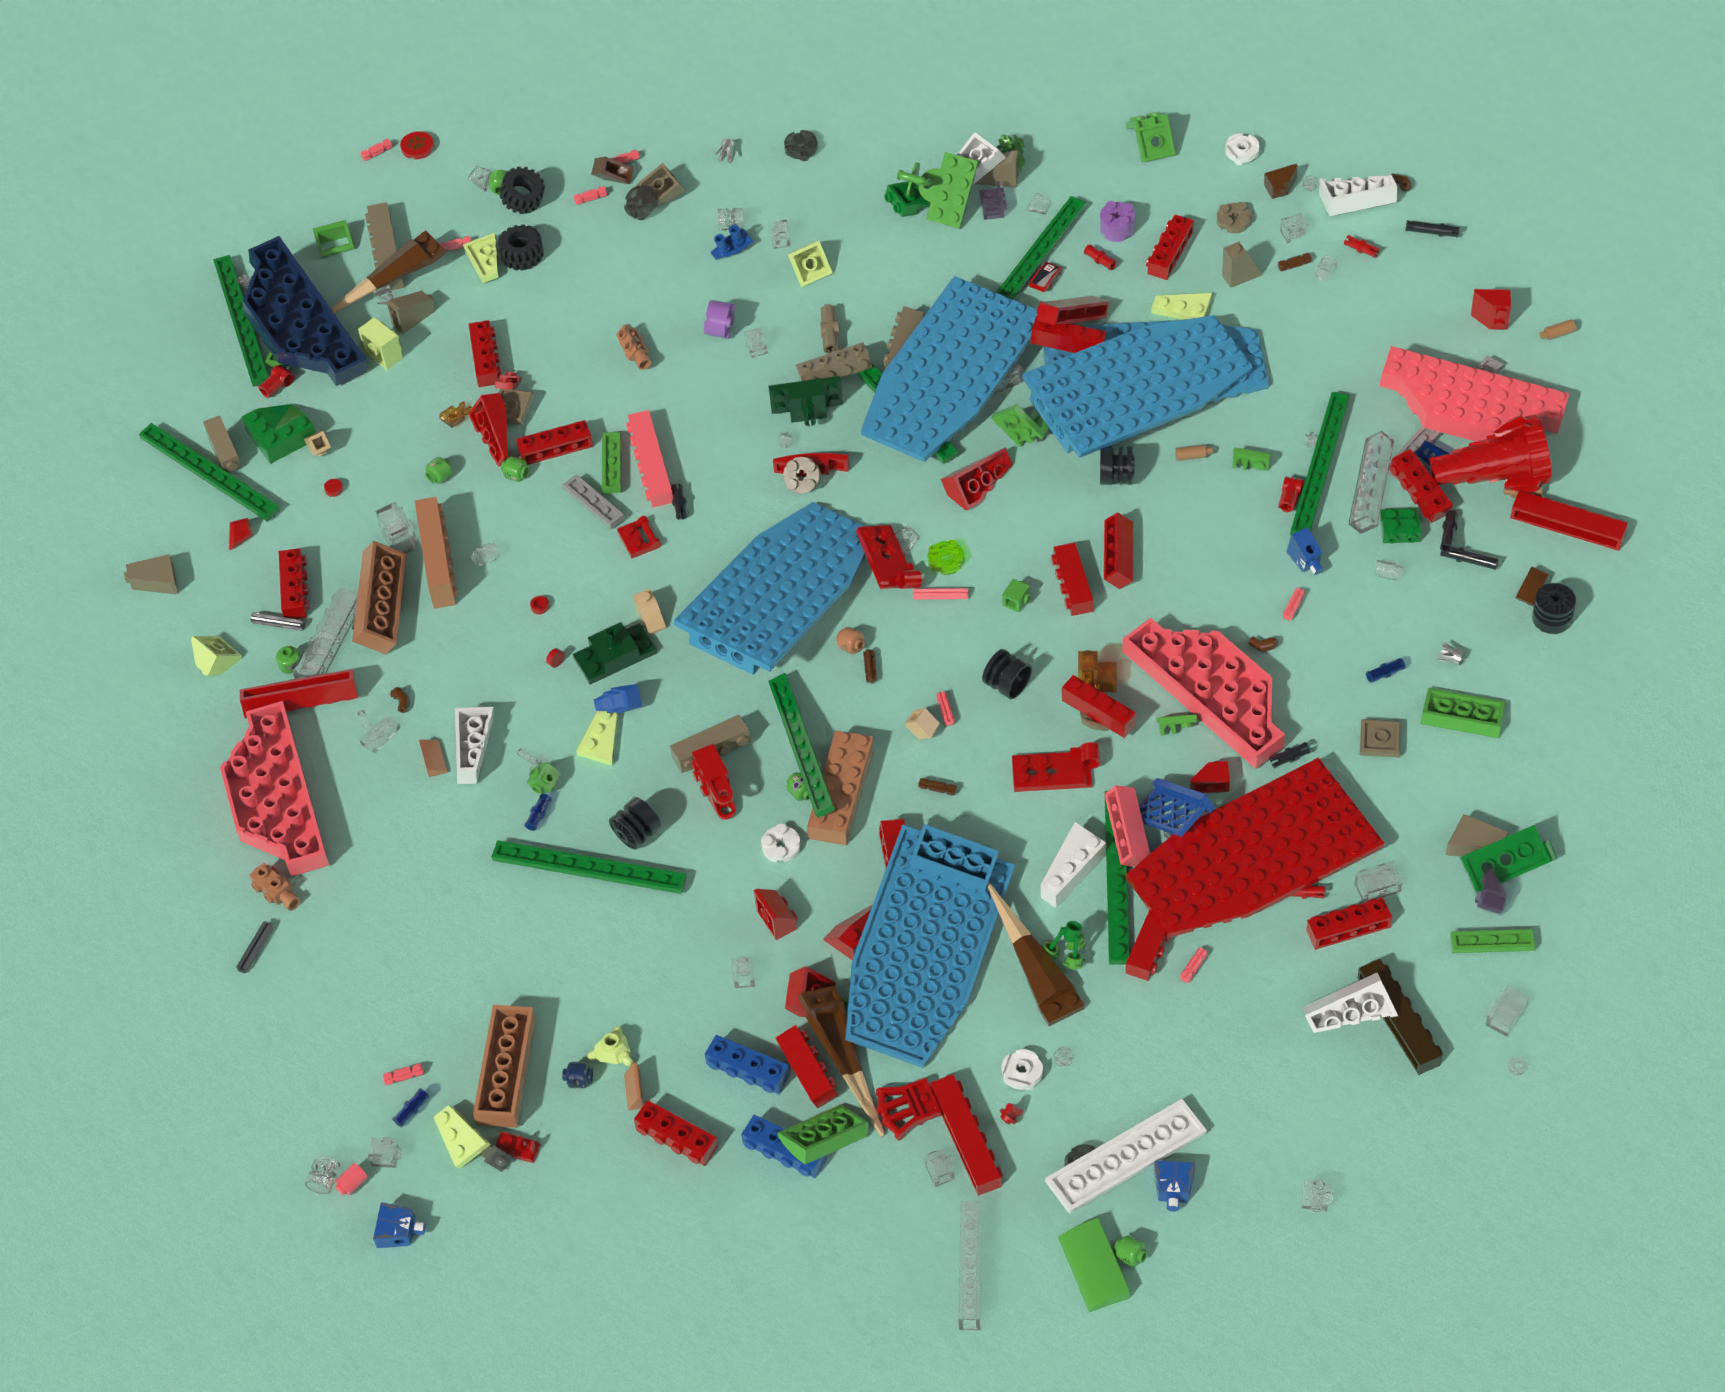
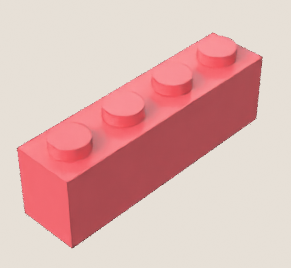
M1115 785L1104 795L1120 863L1126 866H1136L1150 854L1135 788Z

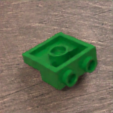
M909 181L888 185L884 195L885 201L887 203L890 202L894 212L899 213L901 217L916 215L918 209L930 207L931 202L921 196L918 185H916L911 197L906 195Z
M1418 508L1380 509L1383 543L1421 542L1422 531Z

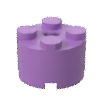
M1108 201L1100 212V232L1109 241H1124V238H1130L1135 231V211L1133 205Z
M710 300L706 311L707 319L704 322V334L729 339L731 333L729 327L733 326L735 316L732 315L735 311V304Z

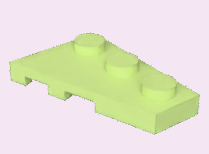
M495 233L463 244L464 251L482 283L499 277Z
M1212 293L1158 295L1155 297L1151 313L1183 320L1205 317Z
M596 712L577 749V755L613 765L614 742L618 714L616 712Z
M448 1105L433 1117L457 1168L461 1169L491 1145L452 1106Z

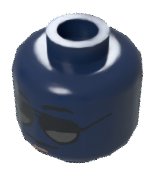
M572 1061L568 1063L567 1068H563V1081L567 1082L569 1088H587L589 1083L592 1084L593 1067H590L587 1062Z

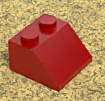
M1474 289L1471 316L1488 329L1508 330L1511 290Z
M753 890L756 911L776 940L797 930L796 921L798 918L793 910L790 911L787 907L788 903L783 895L780 896L776 890Z
M807 966L790 973L785 1009L799 1017H805L807 1014L798 999L800 993L835 986L836 982Z

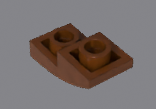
M1531 566L1515 598L1533 607L1536 593L1544 585L1549 574Z

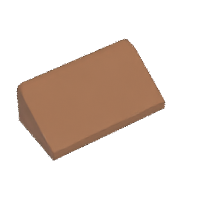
M419 740L428 776L433 777L447 773L439 741Z
M636 1062L624 1074L628 1110L641 1109L643 1107L640 1071Z

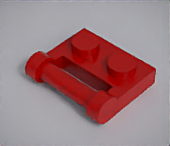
M641 516L637 521L617 528V533L631 559L656 550L661 546L659 538H656L649 525L647 516ZM643 528L650 541L649 543L645 544L638 529Z

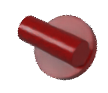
M1008 1103L1005 1109L1001 1108L999 1110L1002 1114L1000 1118L1008 1125L1010 1123L1016 1124V1118L1023 1114L1021 1108L1011 1103Z

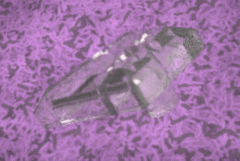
M476 166L468 176V179L486 192L491 170Z
M908 525L895 533L906 557L920 539V536Z

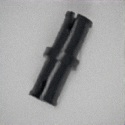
M679 483L678 489L677 484L671 486L673 495L672 505L675 507L676 519L680 520L681 515L682 520L688 517L685 506L687 502L683 495L682 484Z
M1303 742L1293 748H1285V751L1270 756V762L1278 759L1277 762L1271 764L1273 768L1287 762H1295V759L1310 754L1309 748L1301 751V749L1308 746L1307 743Z

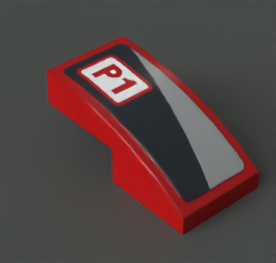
M1046 261L1032 278L1029 287L1046 292L1052 286L1053 280L1061 274L1062 267Z

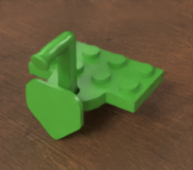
M945 152L940 169L933 168L919 176L920 163L915 162L912 174L899 170L897 172V179L909 181L907 196L911 197L916 185H918L921 196L931 202L926 220L960 229L979 161Z

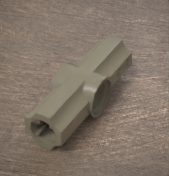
M825 304L821 307L822 322H820L823 349L828 354L839 350V328L836 319V308L831 304Z

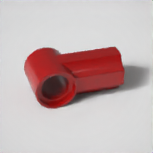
M276 365L271 371V376L259 385L258 389L264 397L270 398L282 386H290L295 376L283 366Z
M1285 476L1278 508L1282 509L1283 512L1289 513L1294 511L1298 496H1301L1304 480Z

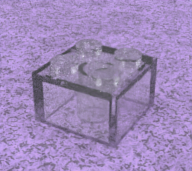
M393 502L376 510L381 533L391 548L405 554L417 549L415 541L418 539L413 531L415 527L410 519H406L407 516L403 507L399 508L397 503Z

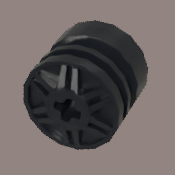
M1112 446L1101 448L1100 485H1112L1114 477H1118L1119 485H1122V477H1127V485H1131L1134 476L1132 447L1127 446V455H1123V446L1119 447L1118 455H1114Z
M1549 583L1539 588L1535 596L1532 612L1534 625L1540 631L1548 634H1559L1566 631L1573 620L1576 605L1574 592L1568 586L1560 583Z
M1000 649L987 663L982 675V682L994 690L998 689L999 693L1008 699H1015L1027 686L1031 678L1032 666L1022 659H1016V656L1012 653L1010 654L1006 649Z
M633 797L624 805V811H617L616 815L609 819V825L615 835L626 846L637 850L641 843L646 842L647 836H652L662 825L658 815L645 801L638 797Z

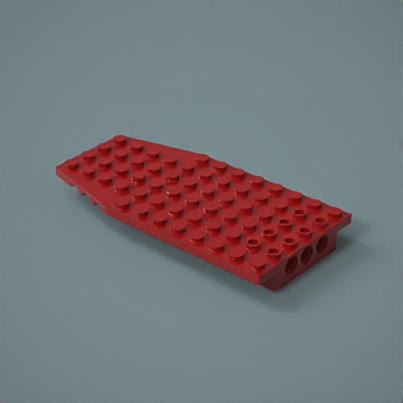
M1318 757L1213 810L1211 813L1199 817L1182 837L1173 834L1126 874V879L1148 910L1150 909L1169 938L1193 932L1196 928L1212 927V924L1232 922V919L1239 917L1241 919L1250 917L1384 848L1385 843Z

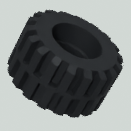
M521 166L517 167V169L512 168L510 172L507 171L499 191L502 204L507 205L506 208L508 210L512 209L514 213L518 211L520 214L524 212L528 214L531 210L535 211L541 203L545 189L544 180L540 178L539 173H534L535 170L533 169L528 170V167L523 169ZM514 187H525L530 193L521 194Z
M521 224V226L514 225L512 228H507V231H503L502 235L499 236L498 246L501 260L508 268H513V270L520 269L521 271L526 268L531 269L532 266L538 265L537 262L542 260L544 250L540 233L537 232L536 228H532L530 225L525 226V224Z

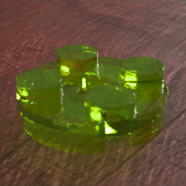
M955 540L941 541L929 547L927 555L928 565L934 572L936 570L941 572L942 575H951L958 572L965 562L964 550ZM949 556V560L942 559V557Z

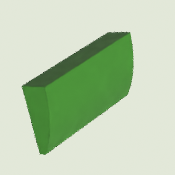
M1428 688L1421 724L1499 738L1505 701Z
M838 1105L778 1132V1137L803 1164H808L867 1137L868 1121L844 1106Z
M1099 1218L1082 1223L1058 1236L1089 1312L1130 1299L1129 1288Z

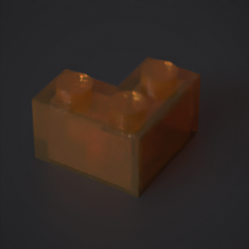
M1078 651V678L1101 692H1117V662H1098V651Z

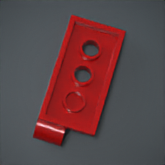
M891 525L862 526L857 528L856 534L880 589H913L921 587V572L918 569H914L912 563H907Z
M1087 742L1080 747L1070 748V752L1012 755L1014 792L1092 788L1091 769H1095L1101 764L1099 745L1094 742ZM1055 769L1057 772L1055 774H1049L1047 773V770ZM1029 770H1035L1038 773L1035 775H1029L1027 772Z

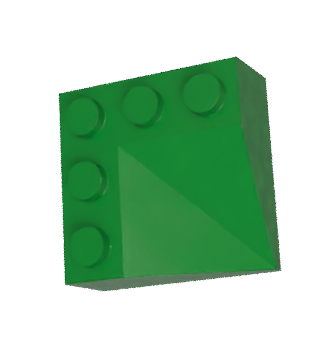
M293 404L257 408L241 417L245 431L270 464L306 446L304 438L316 433L312 422Z

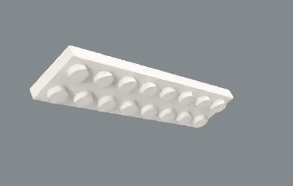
M1180 1099L1046 1177L1045 1182L1067 1212L1071 1214L1153 1166L1155 1161L1163 1160L1204 1136L1207 1130L1184 1100Z

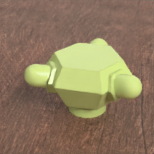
M616 1026L613 1031L607 1033L594 1046V1050L587 1055L589 1060L599 1059V1062L624 1063L626 1066H630L633 1063L632 1058L629 1056L631 1050L626 1036L622 1034L620 1026Z

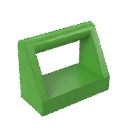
M346 220L313 228L321 258L354 249ZM345 237L348 239V244L322 250L321 244Z

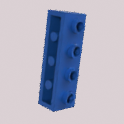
M715 1035L705 1052L706 1064L710 1068L722 1070L730 1077L743 1079L749 1085L755 1084L762 1087L768 1093L773 1092L779 1095L790 1076L788 1064L719 1035Z
M754 1114L741 1133L744 1146L750 1150L755 1149L761 1152L768 1159L774 1158L780 1161L783 1166L787 1168L792 1167L806 1177L816 1178L828 1159L827 1155L808 1164H803L779 1139L778 1132L784 1130V1128Z

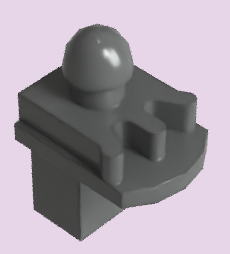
M495 1145L493 1147L488 1146L479 1154L485 1158L484 1162L500 1172H503L509 1165L512 1157Z

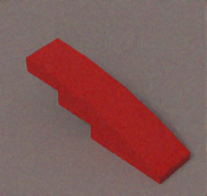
M806 453L773 459L774 473L784 474L787 463L797 457L812 459L820 468L821 474L829 475L830 469L848 472L850 468L849 455ZM800 470L798 476L807 477V474L804 473V470Z

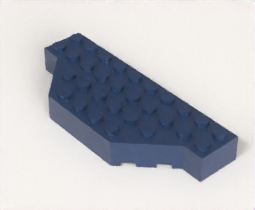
M277 236L248 249L249 262L255 271L253 276H251L247 293L243 298L244 314L277 362L326 373L336 386L366 373L367 359L281 237Z

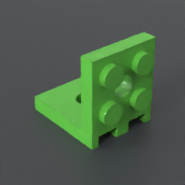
M1153 112L1146 114V118H1144V115L1130 118L1129 122H1125L1127 129H1135L1141 162L1176 155L1168 114ZM1153 137H1158L1159 145L1156 147L1151 144Z
M1017 404L995 412L991 417L996 425L1019 447L1023 446L1025 441L1028 443L1034 442L1037 436L1040 439L1044 438L1049 428L1037 410L1032 411L1030 416H1028Z

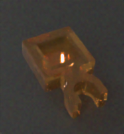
M463 401L457 408L450 406L441 412L439 419L453 428L465 420V415L469 414L472 407L465 408V402Z

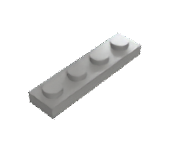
M577 474L563 484V489L610 529L625 519L622 512Z

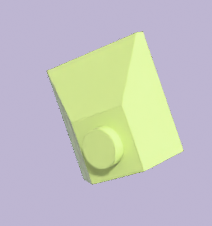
M813 241L788 254L801 287L832 274L820 241Z
M192 636L191 641L195 664L206 676L222 675L242 658V655L220 636Z

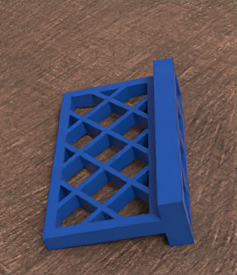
M1159 778L1152 782L1155 788L1139 805L1141 814L1147 810V813L1141 815L1143 824L1179 837L1185 834L1204 811L1211 813L1215 808L1206 794ZM1157 796H1160V799L1153 801ZM1172 800V803L1164 806V803ZM1160 805V808L1152 811V808ZM1184 805L1183 808L1177 810V807ZM1172 810L1171 813L1164 815V812ZM1184 814V817L1176 819L1177 816ZM1159 815L1158 818L1152 820V817ZM1172 819L1171 822L1164 824V821ZM1183 824L1179 829H1176L1177 825Z

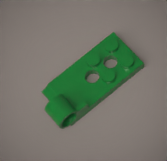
M1535 825L1460 857L1476 894L1558 859L1551 841L1548 840L1542 843ZM1502 854L1510 856L1511 861L1508 865H1503L1500 862ZM1484 862L1491 863L1492 870L1490 873L1482 871L1481 866Z

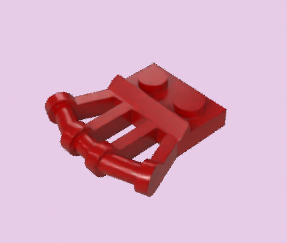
M927 1078L902 1087H879L876 1089V1096L878 1097V1107L876 1110L883 1118V1126L892 1131L898 1141L902 1140L916 1125H922L923 1122L942 1116L941 1109ZM904 1095L886 1103L887 1096ZM908 1104V1109L892 1115L889 1114L890 1110ZM913 1116L901 1128L895 1124L897 1121Z

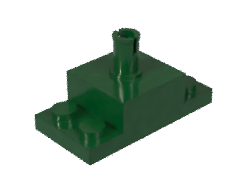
M840 376L768 386L772 414L790 412L791 423L804 421L806 426H810L809 420H811V426L816 424V419L827 418L826 407L843 405Z
M619 622L589 636V647L572 655L586 680L591 685L657 654V649L640 623L626 629L623 623Z

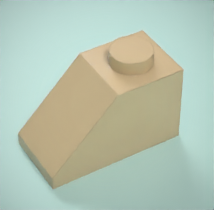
M649 588L634 594L635 609L648 634L652 635L666 629L664 619L651 589Z

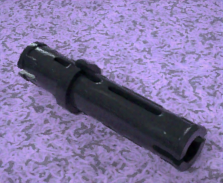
M1407 220L1405 231L1458 238L1460 226Z
M1449 510L1446 513V518L1443 522L1442 528L1444 531L1440 550L1443 553H1450L1452 551L1454 534L1458 526L1456 522L1458 513L1454 510Z
M1452 547L1450 553H1443L1442 551L1440 553V556L1455 559L1459 563L1463 561L1496 570L1499 561L1498 558L1465 551L1461 547L1459 549Z

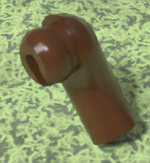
M1394 173L1391 174L1395 183L1399 184L1402 191H1409L1411 189V182L1408 177Z
M1252 636L1248 644L1261 652H1267L1277 647L1278 640L1274 637L1259 640Z
M395 687L391 690L390 696L394 697L393 699L399 700L398 711L406 713L409 696L402 688Z

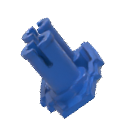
M732 225L729 228L730 235L725 237L723 234H717L714 237L717 247L711 254L716 260L723 257L727 258L739 253L754 241L743 228L740 229L738 225Z
M637 684L613 687L594 699L596 711H607V713L616 712V714L642 707Z

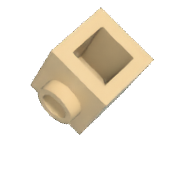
M318 431L304 438L311 455L317 454V457L327 453V449L331 448L324 431Z
M926 708L914 710L904 725L921 740L933 737L940 723Z

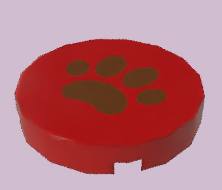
M415 131L403 137L400 148L405 157L418 160L432 153L434 142L428 133Z

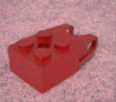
M714 744L693 751V760L690 761L694 770L692 774L695 781L701 784L700 790L703 797L707 796L720 819H731L736 813L733 803V791L730 787L728 771ZM725 807H729L732 810L729 814L721 813V810Z

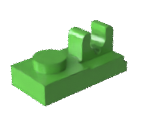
M1234 447L1233 468L1236 469L1237 465H1243V470H1247V467L1268 471L1270 454Z
M1195 714L1160 717L1156 719V723L1159 724L1161 736L1165 735L1164 729L1166 726L1171 729V734L1174 735L1176 733L1175 725H1181V728L1193 727L1192 724L1197 723V716Z

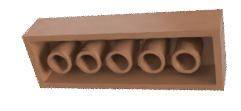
M437 497L415 500L427 583L433 607L437 609L456 605L455 597H458V592L455 586L456 580L450 555V544L447 543L449 537L445 515H441L444 514L442 503L438 504Z
M373 541L362 554L352 642L386 655L397 644L406 554L376 541Z
M835 730L823 776L836 810L817 818L812 808L807 825L809 839L847 846L874 753L872 736Z
M493 1005L473 1111L476 1125L518 1127L536 1024L533 1007Z

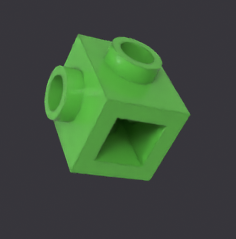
M549 762L541 763L529 773L530 777L526 783L538 794L550 793L555 789L556 782L561 773Z

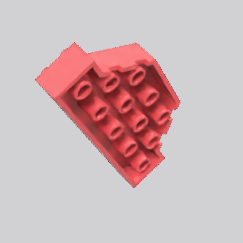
M1394 346L1390 347L1379 385L1380 387L1395 390L1400 396H1403L1413 414H1417L1421 420L1420 423L1424 428L1475 442L1487 439L1486 436L1493 435L1494 431L1510 419L1520 415L1525 417L1536 414L1544 431L1558 434L1569 393Z
M1150 618L1123 638L1122 652L1192 714H1196L1200 721L1255 769L1265 763L1270 756H1274L1284 748L1285 734L1271 722L1272 677L1219 631H1210V633H1199V630L1172 632V629H1163Z
M283 701L246 711L249 728L245 732L246 735L241 742L239 741L231 751L229 759L223 762L220 767L240 841L285 860L291 877L329 866Z

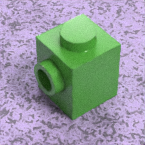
M1012 579L1002 594V605L1019 613L1023 606L1028 604L1031 599L1030 585L1023 581Z

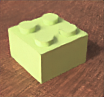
M374 317L358 329L364 352L383 368L388 370L403 359L398 334L394 330L391 331L387 328L383 321H379Z

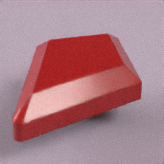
M248 518L229 522V550H232L253 535Z

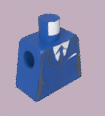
M1308 527L1292 534L1286 551L1302 572L1311 569L1314 575L1321 573L1324 570L1320 564L1322 550Z
M1155 1161L1154 1176L1159 1201L1167 1202V1210L1178 1211L1180 1202L1186 1203L1189 1201L1195 1173V1163Z
M381 1202L373 1237L376 1248L411 1245L413 1234H425L426 1224L425 1222H416L415 1214L411 1209Z

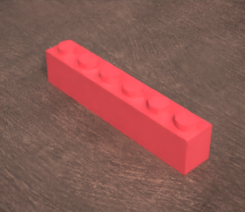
M647 410L629 414V422L626 423L628 433H632V436H630L631 445L636 447L633 451L635 460L640 462L637 463L639 474L643 473L641 477L643 488L647 487V490H645L646 499L651 501L652 508L671 504L673 499L672 490L650 412Z

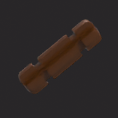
M1310 253L1291 257L1287 261H1279L1278 268L1280 271L1288 270L1287 268L1292 269L1303 265V263L1308 264L1312 262V257Z
M866 649L863 652L865 674H867L865 675L866 682L873 684L877 681L875 653L873 650Z
M920 778L918 787L927 790L928 788L930 791L946 793L952 796L956 794L957 790L956 785H947V783L934 780L929 781V779Z

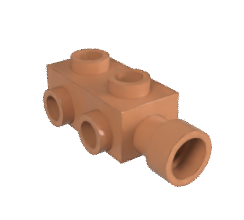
M630 324L623 325L616 336L625 352L626 358L630 361H636L640 370L649 368L651 366V360L648 356L649 347L643 342V335L639 334L638 330L631 327Z
M263 863L249 875L252 881V888L258 893L262 891L264 893L263 896L269 903L275 902L279 905L283 902V906L289 911H293L299 906L300 898L292 892L291 882L286 877L282 878L279 876V872L273 866L269 867Z

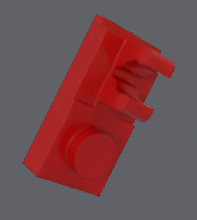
M500 1132L495 1144L496 1147L511 1155V1158L534 1163L541 1146L538 1141L505 1132Z

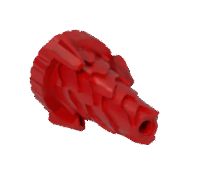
M1536 414L1525 417L1522 415L1516 416L1494 431L1493 435L1486 436L1487 439L1468 443L1469 446L1429 459L1432 477L1438 485L1448 483L1456 485L1466 482L1468 484H1475L1484 481L1492 483L1506 480L1504 483L1505 490L1536 492L1540 485L1547 484L1552 478L1548 444L1544 429Z

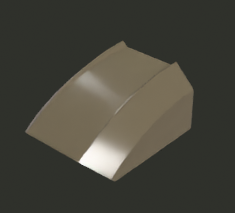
M664 163L659 165L636 185L637 196L647 209L664 204L685 191Z

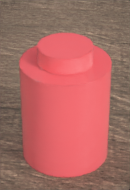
M353 1163L335 1180L337 1184L335 1188L341 1195L347 1194L350 1196L368 1176L361 1167Z

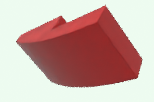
M506 372V375H500V382L495 381V388L514 390L519 386L522 377L516 376L517 373Z

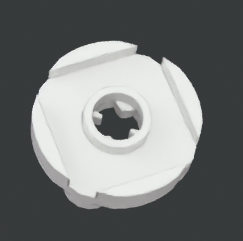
M1243 133L1234 134L1227 139L1225 154L1235 164L1242 165L1259 156V142L1254 136L1249 134L1248 136H1243Z
M777 824L776 827L770 828L761 838L763 854L772 862H777V860L789 862L800 852L799 834L785 824ZM783 841L785 846L781 847L780 845L778 847L777 843Z
M1019 1049L1011 1055L1009 1053L1003 1059L1001 1066L1003 1080L1005 1084L1012 1088L1032 1090L1041 1080L1043 1065L1036 1053L1026 1049ZM1021 1066H1025V1070L1027 1071L1024 1073H1020L1016 1069L1018 1067L1021 1069Z

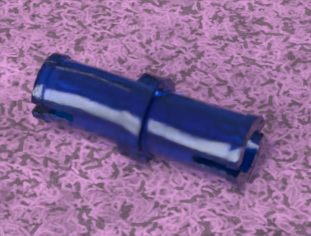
M1401 658L1390 663H1382L1380 667L1366 672L1367 680L1373 683L1384 677L1389 678L1391 674L1404 670L1405 663Z
M542 793L536 805L532 806L531 814L524 824L528 830L535 831L540 820L545 817L546 809L552 800L549 795Z
M419 1088L409 1101H405L404 1107L392 1120L402 1128L413 1114L416 1115L418 1113V1108L430 1096L423 1089Z

